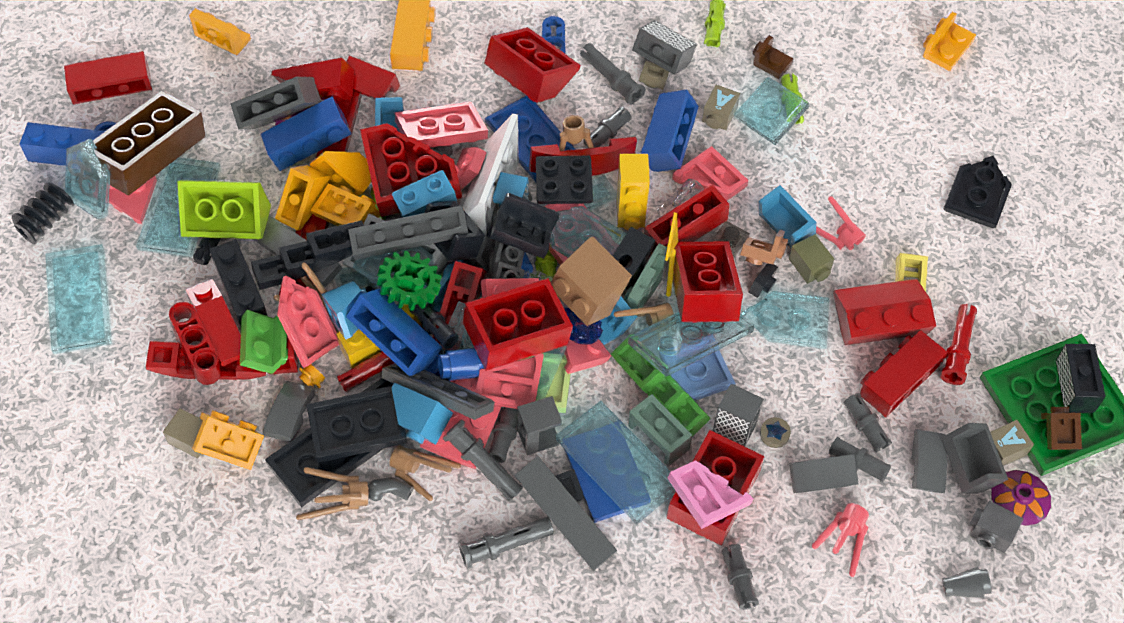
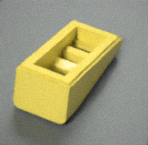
M899 253L896 257L895 282L905 281L904 277L918 278V281L926 291L928 256ZM905 267L918 268V272L905 271Z

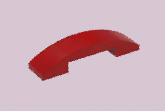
M636 137L610 139L609 146L566 151H560L558 144L531 147L529 170L536 173V157L591 156L592 176L612 172L619 169L620 154H635L637 139Z
M149 341L146 370L177 378L195 379L181 350L180 343ZM240 359L225 366H222L220 363L221 380H247L266 376V372L240 365ZM207 364L202 366L201 368L206 369L211 367L212 365Z

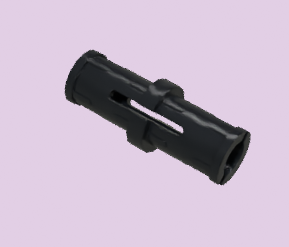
M427 303L424 309L416 304L414 310L410 311L423 324L422 328L428 334H432L445 349H449L457 343L459 339L457 333L445 323L444 316L439 312H435ZM429 318L439 326L438 329L428 320Z

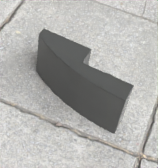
M496 240L492 257L491 279L523 278L525 270L521 269L525 251L502 244Z
M286 381L269 412L263 428V435L288 442L292 441L303 424L302 414L307 408L306 404H310L315 396L314 387Z
M915 429L911 459L915 460L912 489L945 493L947 452L941 437L946 434Z
M854 454L789 463L793 493L859 484Z

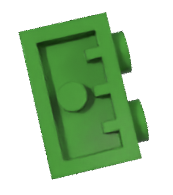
M247 310L242 315L240 365L273 374L288 359V348H286L287 334L278 315L272 318Z

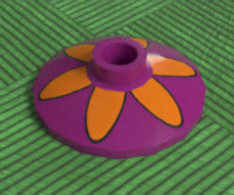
M1027 471L1006 472L1008 480L991 488L992 502L1024 518L1021 525L1028 526L1039 523L1047 517L1051 509V495L1047 486L1039 477ZM1019 491H1026L1028 493V497L1021 496Z

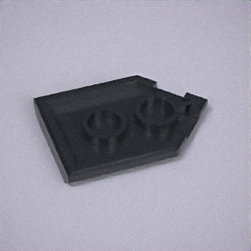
M994 155L984 158L983 161L974 164L968 163L959 167L944 205V211L990 228L997 227L1012 184L1008 177L1002 174L998 167L999 163Z

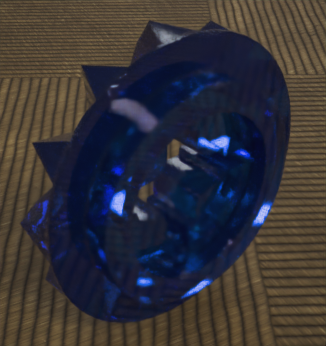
M564 308L573 325L570 340L586 345L593 344L599 340L603 332L601 328L602 321L599 320L588 326L584 324L575 326L577 322L581 323L582 321L570 308Z

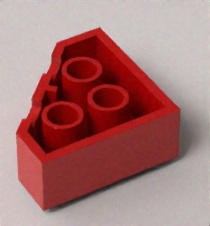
M388 123L360 129L376 204L381 217L400 213L393 199V192L441 170L444 171L455 191L456 200L462 198L454 159L445 154L441 155L430 149V146L412 136L408 137L397 131V128Z

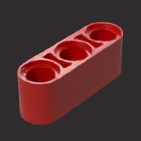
M188 302L174 304L169 310L172 330L178 343H180L181 350L194 377L203 385L214 384L221 377L218 354L194 306ZM181 319H189L185 322H179ZM195 341L200 342L197 345H190V343ZM207 364L212 365L211 367L206 369L201 368L202 366Z

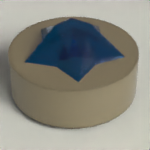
M777 417L765 420L760 430L761 440L772 448H780L787 444L791 434L788 423Z

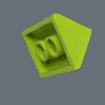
M177 181L181 237L263 238L271 204L260 182Z

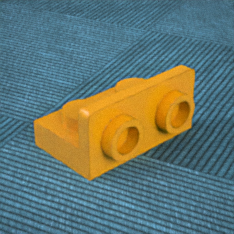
M195 8L189 15L195 36L235 55H238L251 40L249 33L238 29L230 22L226 23L215 18L211 13H205Z
M953 11L946 19L943 17L939 21L935 34L930 33L923 44V47L926 48L923 57L948 71H951L976 37V34L954 23L957 13Z
M329 183L310 210L314 216L336 226L361 220L364 224L369 214L377 218L380 217V213L375 207L376 203L371 198L365 195L358 197L345 186L340 185L338 188Z
M212 410L210 415L202 412L200 419L203 422L192 450L251 470L264 435L256 431L257 426L240 420L239 424L229 422L230 416Z

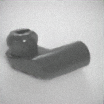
M394 477L375 479L368 484V498L373 501H379L383 498V493H392L404 500H408L414 487Z

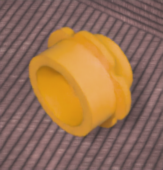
M312 364L305 368H299L302 374L298 378L304 384L313 387L316 385L318 388H321L320 384L326 378Z

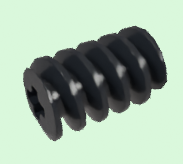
M45 183L43 190L36 192V198H30L27 202L28 206H21L20 213H14L11 217L15 229L32 244L37 243L33 236L34 233L41 237L45 235L41 228L42 226L48 229L53 227L49 221L50 218L55 221L61 220L57 213L58 210L64 214L68 213V209L64 205L65 203L74 206L71 197L62 188L53 183Z

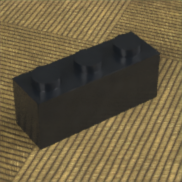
M235 239L210 248L215 268L240 328L242 315L247 310L268 316L237 240Z

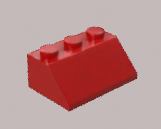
M528 27L490 36L484 62L495 74L503 77L514 88L519 89L536 103L555 98L581 67L579 63Z
M917 279L833 291L844 345L903 338L908 335L915 336L920 330L925 334H929L936 327L931 298Z

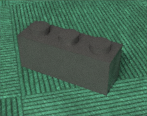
M294 77L235 101L230 105L238 129H257L311 108L320 103L321 100L314 77Z

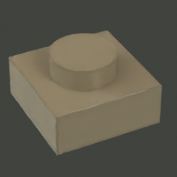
M645 61L639 82L644 83L650 88L663 90L669 72L654 63Z

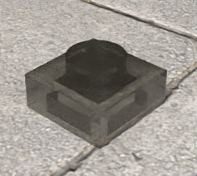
M726 221L712 241H729L732 254L735 257L750 233Z

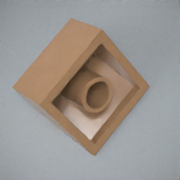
M591 237L559 266L551 284L557 296L588 326L610 316L632 275L594 237Z

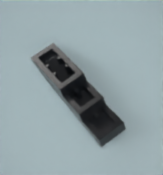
M362 220L307 233V241L279 247V255L251 261V268L259 290L281 285L284 276L294 280L307 276L302 268V263H306L315 273L352 256L353 252L348 229L364 226Z

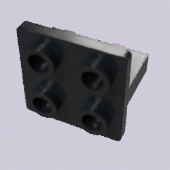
M591 156L536 157L537 203H593Z
M507 193L486 236L502 244L510 245L530 255L544 259L549 250L551 232L560 214L529 200Z

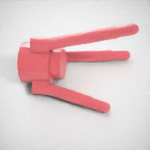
M830 196L828 198L829 202L845 223L836 232L839 235L838 238L817 226L816 233L834 243L840 250L845 246L852 250L854 244L859 245L865 239L866 234L851 221L837 201Z
M848 503L844 511L836 514L834 520L812 544V548L817 549L839 525L842 532L832 550L834 554H837L848 535L855 536L858 534L849 571L851 577L855 576L864 536L869 528L865 524L869 517L868 511L858 504Z

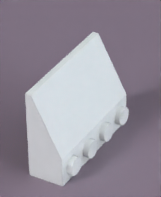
M512 114L487 140L484 151L487 153L480 172L468 184L469 190L467 194L463 193L460 200V206L463 205V210L485 235H487V231L499 209V204L493 202V195L500 173L514 175L519 163L517 114Z

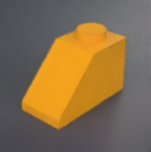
M325 151L309 164L312 168L330 175L328 182L338 188L340 185L345 186L356 196L364 193L372 182L367 159L359 152Z
M308 165L290 168L275 219L291 228L301 230L313 214L310 210L326 188L330 175Z

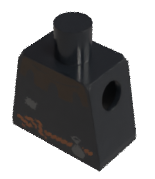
M630 227L613 254V257L624 268L633 259L632 265L625 268L632 275L625 287L626 290L631 286L634 287L656 249V242L653 238L633 227Z

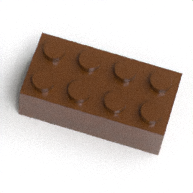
M160 91L82 148L86 166L92 170V173L89 174L129 196L206 137L202 112Z

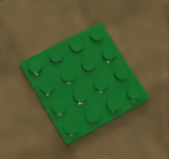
M1083 334L984 371L980 376L982 383L1007 423L1018 420L1034 445L1029 451L1028 456L1040 476L1124 443V395L1098 358L1106 397L1096 412L1081 413L1082 449H1048L1047 419H1041V413H1051V407H1064L1055 360L1065 344H1089Z

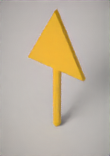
M675 212L665 257L666 261L669 259L666 286L667 297H670L672 293L676 255L674 248L678 243L677 213Z

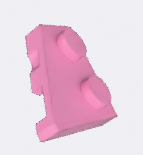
M696 460L671 471L667 478L701 529L749 506L753 500L750 494L745 492L742 495L727 486L729 481L711 473L707 467Z

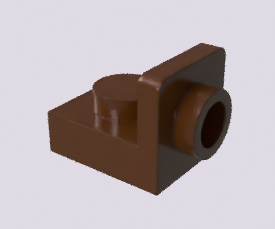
M768 35L763 42L759 41L756 44L752 53L755 56L753 65L780 79L793 64L794 58L772 47L774 37Z
M1051 407V413H1041V419H1047V445L1049 450L1082 449L1081 413H1070L1069 407Z

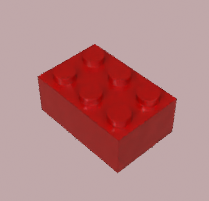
M729 241L678 242L674 248L676 255L673 286L681 322L739 321L743 291Z
M548 278L467 302L463 316V325L485 371L568 345L573 327Z
M709 430L693 461L696 460L707 467L711 473L723 477L729 481L727 486L744 495L745 492L750 493L761 471L765 456ZM675 492L669 503L666 519L722 546L740 510L701 529L678 493Z

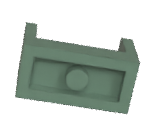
M652 394L629 411L628 426L631 429L638 426L665 453L664 463L668 467L690 450L692 434Z

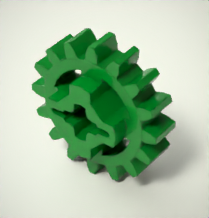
M404 251V255L400 257L397 252H394L392 259L386 257L384 258L383 265H380L376 285L381 286L380 295H389L387 301L389 304L397 301L398 308L401 309L406 304L409 306L410 311H413L416 304L424 309L427 302L431 304L434 302L441 288L440 281L442 276L436 274L437 266H429V258L420 259V253L417 252L412 257L408 251ZM424 283H427L426 289L423 288Z

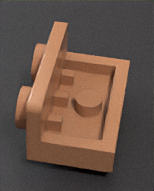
M779 230L774 244L748 237L743 244L740 255L745 256V261L752 264L762 265L765 262L773 265L776 259H782L788 243V239L783 238L785 231Z

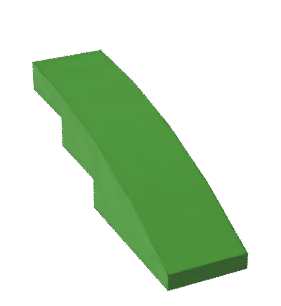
M632 334L611 353L612 357L648 396L652 394L692 434V437L711 419Z

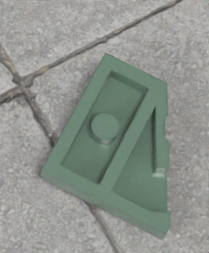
M660 243L641 272L636 284L628 289L624 297V301L631 309L643 308L661 283L666 264L667 247Z

